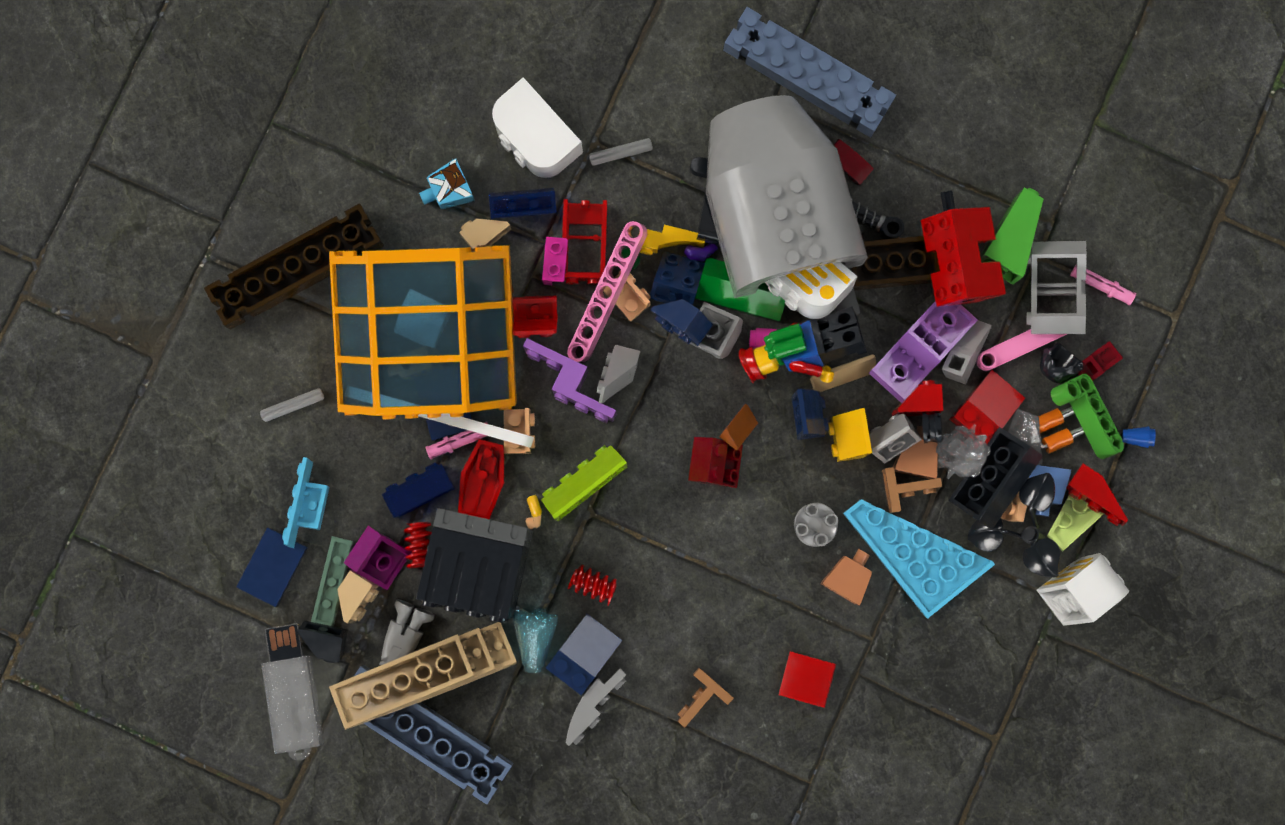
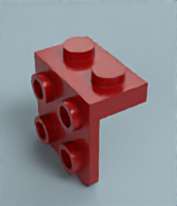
M557 295L513 297L514 322L512 335L519 338H528L531 335L551 337L557 333Z

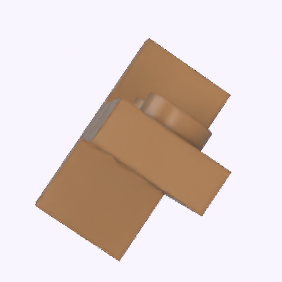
M894 467L882 470L889 513L901 511L899 494H901L902 498L915 496V491L923 490V494L936 493V488L942 487L941 478L897 485Z
M700 668L693 675L706 687L704 689L700 687L692 696L694 699L690 706L685 704L677 714L680 716L678 722L683 727L688 725L714 693L727 705L733 700V697Z

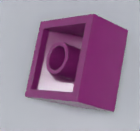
M368 525L345 559L344 564L355 573L388 590L407 561L406 556L411 554V552L406 551L404 547Z

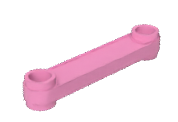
M1030 329L980 353L976 361L977 366L983 371L992 370L1067 334H1031ZM984 355L990 357L992 361L990 366L983 364L982 357Z

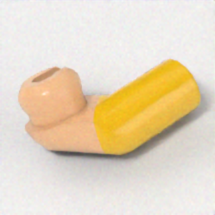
M533 495L527 498L532 517L525 520L529 529L535 527L537 529L541 525L542 509L537 496Z

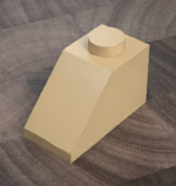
M475 219L473 222L471 220L466 222L461 227L462 231L459 233L471 249H474L478 245L492 246L511 230V226L507 221Z

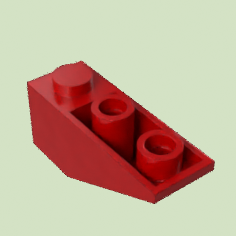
M1083 463L1066 487V490L1069 491L1068 494L1076 500L1082 499L1088 503L1087 506L1096 513L1102 512L1108 516L1106 519L1116 526L1119 524L1121 526L1125 525L1128 519L1103 476Z

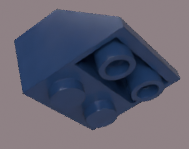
M683 299L653 306L651 309L656 315L655 320L671 334L674 332L678 335V338L688 345L692 342L698 346L713 325L698 308Z

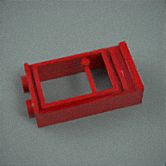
M563 199L562 238L568 239V245L569 239H587L595 242L601 240L600 272H568L567 247L564 280L566 284L576 285L579 284V281H588L589 285H598L606 268L607 200H603V204H590L588 200H582L581 203H568V199ZM569 224L602 225L601 236L569 235Z

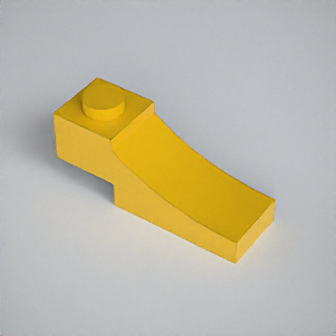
M664 225L662 233L647 229V237L640 253L646 255L657 254L659 249L677 245H693L704 248L705 241L696 240L697 232Z

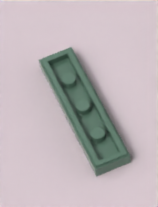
M332 536L311 622L334 627L340 603L337 589L347 575L348 566L344 564V561L353 549L355 541Z

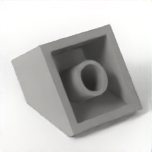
M904 413L892 416L888 423L875 427L869 434L872 454L884 464L922 440L912 422Z

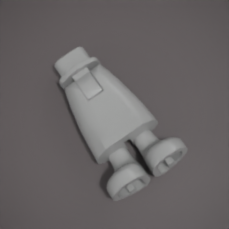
M396 599L394 606L398 613L397 619H391L388 626L379 665L413 653L424 633L419 628L423 623L433 621L435 614L422 608H415L414 610L415 606L411 603ZM414 610L411 623L407 625V619Z

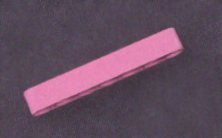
M632 221L625 225L568 347L567 354L570 359L576 362H585L591 357L647 237V229L643 224ZM638 226L640 234L638 237L633 238L631 230ZM628 246L631 253L629 257L624 258L622 250ZM618 266L621 269V275L618 278H614L612 272ZM609 286L612 294L606 299L603 295V290ZM599 306L602 309V316L597 319L594 315V310ZM588 326L593 330L591 338L585 336V329ZM579 346L584 350L581 358H578L575 353Z

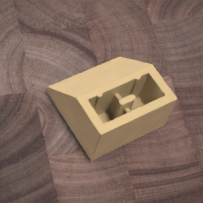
M353 570L349 571L337 589L343 621L346 623L360 621L367 611L364 609L367 603H372L379 593L377 590L379 585L355 573Z

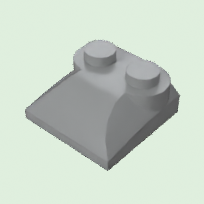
M704 302L700 311L713 325L698 346L692 342L690 344L712 354L715 358L723 359L730 354L742 331L743 320L738 316Z

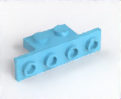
M303 457L302 463L298 465V482L294 485L292 491L294 500L287 513L289 522L282 535L284 545L290 548L295 546L299 527L320 530L330 488L327 485L309 483L313 462Z

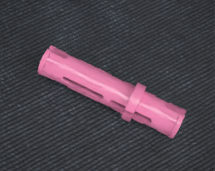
M1077 264L1070 274L1071 277L1076 278ZM1086 269V284L1106 293L1109 298L1114 297L1128 306L1131 305L1136 296L1135 292L1120 286L1117 281L1112 282Z
M466 430L449 438L448 436L443 437L444 440L425 448L429 458L432 460L447 452L451 454L455 449L484 438L487 435Z

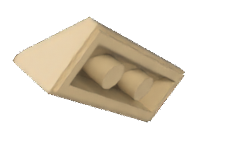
M872 354L832 368L831 372H834V377L830 383L821 381L820 377L811 376L810 381L813 389L822 392L870 375L869 372L876 366L875 355Z

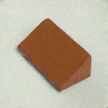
M746 403L720 435V438L735 450L739 449L758 424Z

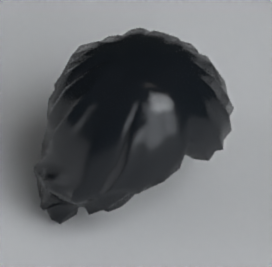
M1056 342L1055 345L1044 349L1039 366L1040 371L1047 379L1054 383H1064L1069 381L1071 377L1078 375L1079 371L1083 370L1082 367L1084 365L1060 343Z

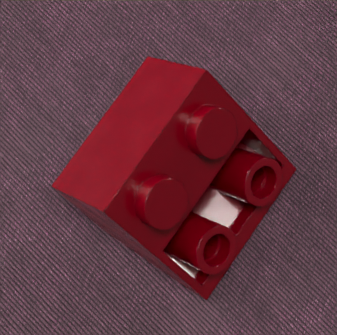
M694 437L688 481L737 488L743 445L738 450H735L721 439Z

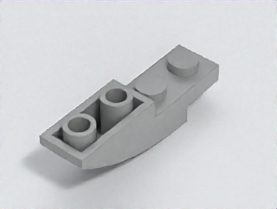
M621 668L605 683L598 677L583 695L569 725L566 738L568 746L572 743L577 745L585 736L582 732L588 726L592 729L601 720L598 717L601 711L596 705L602 706L610 698L608 693L613 688L618 690L626 682L624 679L626 673Z

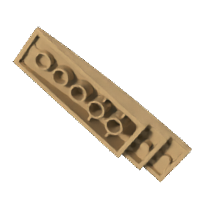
M497 622L482 629H474L460 636L458 634L329 686V689L346 730L517 664V661L501 622Z

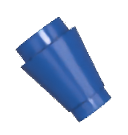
M1149 426L1122 430L1123 443L1144 448L1155 445V429H1150Z

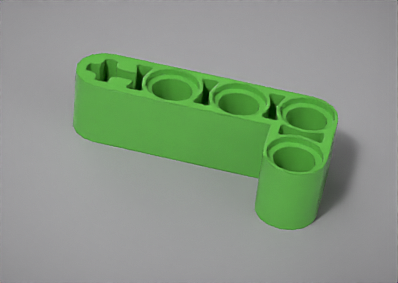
M1082 374L1051 390V398L1056 405L1063 406L1070 403L1098 458L1106 459L1123 451V440L1092 379L1088 375Z

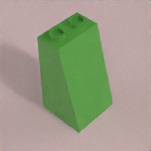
M1025 187L1013 199L994 231L996 240L988 241L980 255L982 263L1000 261L1003 279L1012 285L1023 278L1026 272L1043 203V198L1039 196L1040 194L1036 190L1026 189Z

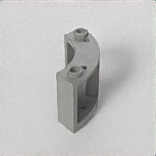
M1086 241L1032 243V250L1030 251L1027 263L1032 264L1031 312H1027V325H1031V334H1086ZM1037 258H1077L1076 283H1037ZM1076 295V313L1037 314V296Z

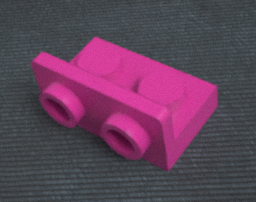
M546 237L542 275L544 285H552V282H564L567 238Z

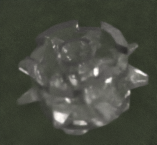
M976 424L970 429L964 426H956L950 434H943L942 443L937 445L936 453L939 454L937 468L946 467L949 469L947 479L953 474L959 477H976L980 474L981 468L991 451L985 442L987 435H976Z

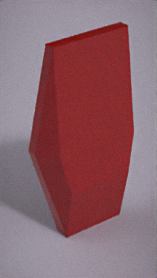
M482 439L478 440L461 472L458 513L490 520L504 485V445Z

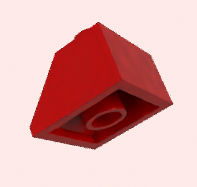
M933 380L922 381L893 410L892 416L902 413L906 416H922L923 412H926L928 415L942 412V384H936Z

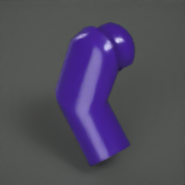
M708 243L704 248L688 245L684 253L690 260L703 262L717 251L718 248L715 244Z

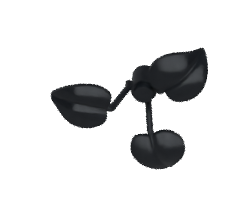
M1044 473L1033 476L1026 480L1019 491L1021 502L1024 505L1030 506L1029 513L1033 526L1026 527L1020 534L1002 529L1003 520L1001 518L992 530L977 520L968 532V540L978 549L991 552L997 550L1004 541L1002 533L1023 539L1031 546L1023 553L1025 566L1040 576L1058 577L1061 559L1060 548L1055 541L1045 538V535L1038 530L1040 526L1037 524L1034 514V508L1043 512L1053 503L1055 482L1052 475Z

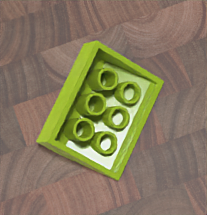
M605 445L595 452L596 457L591 461L588 459L584 460L577 466L579 470L573 475L571 473L566 474L559 480L562 484L555 489L551 486L542 494L544 496L541 499L542 503L556 521H560L627 468V462L611 445L608 448Z

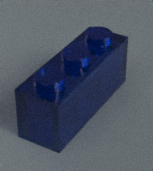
M554 188L489 193L491 219L557 213Z
M433 463L425 468L426 472L420 475L417 473L411 474L405 478L406 482L399 486L397 483H394L385 488L386 492L382 496L393 518L397 519L455 489L443 464Z

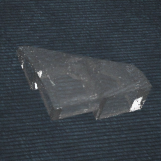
M1017 409L1008 433L1042 454L1039 417ZM1043 459L1040 460L1038 465H1042Z

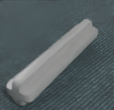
M650 138L590 153L589 158L594 166L651 151L653 146Z
M320 388L261 410V418L265 422L323 400L324 394Z

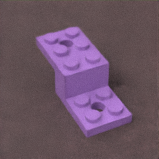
M935 301L876 364L869 374L902 403L978 319L961 304L936 307ZM943 316L950 318L952 324H946ZM895 368L901 369L904 377L898 376L895 373Z
M528 338L526 339L523 347L527 357L537 362L540 359L546 361L547 366L559 372L561 369L552 387L556 400L566 405L568 402L575 404V409L585 414L590 411L595 414L596 419L606 424L608 420L614 421L617 415L615 409L579 393L588 375L587 366Z

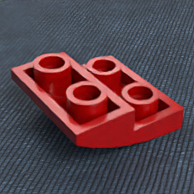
M790 651L779 695L825 708L836 664Z

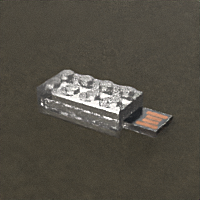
M299 623L265 629L269 662L262 663L261 666L274 753L288 752L292 759L303 760L310 755L312 747L324 744L312 658L311 655L304 656L301 636L298 634ZM296 750H304L303 753H296Z

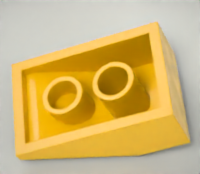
M865 408L830 418L831 422H828V432L830 436L833 435L834 444H831L833 457H837V462L864 458L872 453Z

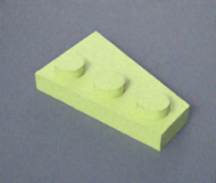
M1070 495L1047 534L1051 540L1058 544L1062 552L1104 515L1102 512L1096 513L1088 508V503L1082 499L1076 500Z

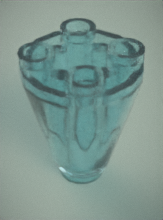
M536 608L534 612L514 611L513 623L524 671L539 673L545 665L558 625V615L547 614V610L542 608Z

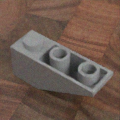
M977 320L950 350L942 368L946 378L966 385L992 325Z
M615 345L613 352H608L605 363L607 366L603 367L601 379H604V381L599 380L596 392L600 394L599 403L602 404L633 381L640 356L639 350Z

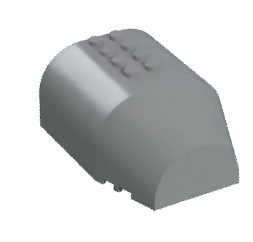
M780 95L752 100L734 106L711 120L706 196L734 298L756 293L758 286L768 280L821 265L842 262L848 269L863 265L868 256L838 150L794 97Z

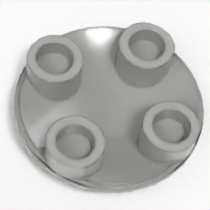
M807 504L795 516V533L800 541L808 546H825L832 541L837 533L838 517L825 504Z

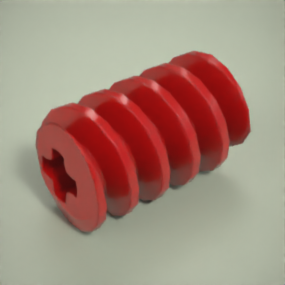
M408 523L406 525H410V527L404 529V533L410 534V536L404 538V541L411 543V545L405 547V550L412 552L406 556V559L411 560L412 563L406 565V567L409 569L424 567L428 550L427 546L430 541L426 537L432 533L425 528L431 526V523Z
M580 565L575 569L567 589L575 585V592L578 593L583 588V596L591 592V599L594 600L599 595L600 603H603L607 598L609 606L617 587V579L614 578L609 583L608 575L600 579V572L598 571L592 576L591 568L584 573V565Z

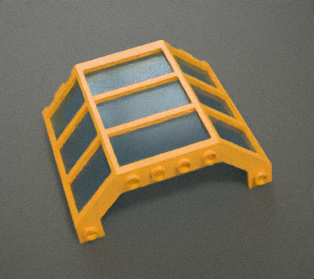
M510 245L475 247V252H471V247L362 251V255H357L355 250L329 252L338 412H343L344 415L364 414L382 416V419H395L396 415H405V418L411 419L418 418V414H427L428 418L441 417V413H450V417H462L464 413L496 408H499V410H511L512 406H516Z

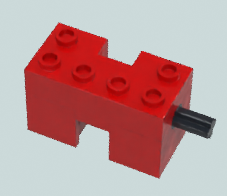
M952 190L941 192L944 212L921 220L926 252H937L940 268L939 272L931 274L936 307L977 303L1005 295L1006 291L1000 261L982 263L978 246L980 243L996 240L990 207L956 209Z

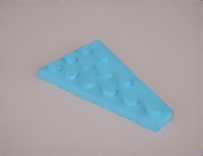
M862 499L843 513L926 618L932 616L995 565L991 560L890 514L881 508L873 506Z

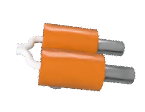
M1072 407L1063 411L1056 408L1032 419L1034 426L1032 428L1033 435L1030 437L1032 443H1037L1039 447L1044 448L1050 454L1073 444V438L1085 432L1084 430L1078 432L1083 429L1082 427L1072 431L1065 428L1043 438L1042 444L1035 440V429L1040 434L1063 424L1065 417L1075 414L1074 411H1071L1073 410Z

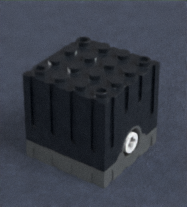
M437 508L416 599L422 600L421 605L435 608L445 605L444 610L457 613L467 610L466 615L478 618L489 615V620L501 623L514 618L533 530Z

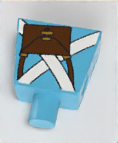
M457 159L450 161L429 175L427 180L431 188L419 193L424 205L437 200L441 209L475 201Z

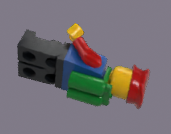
M853 306L820 318L818 321L815 319L804 323H792L788 327L770 332L768 336L764 337L766 345L758 348L753 346L748 349L740 348L739 359L752 383L755 380L767 379V374L777 371L779 365H786L788 371L820 377L821 381L830 383L833 381L834 372H831L830 366H824V364L854 353L861 355L867 353L858 317Z

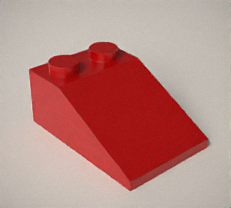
M991 370L949 420L984 448L999 427L1003 429L1025 400V397L995 371Z

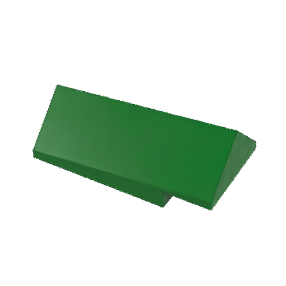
M712 258L706 259L695 297L696 300L780 322L785 306V300L780 296L772 294L765 282L758 286L756 293L734 298L725 262Z

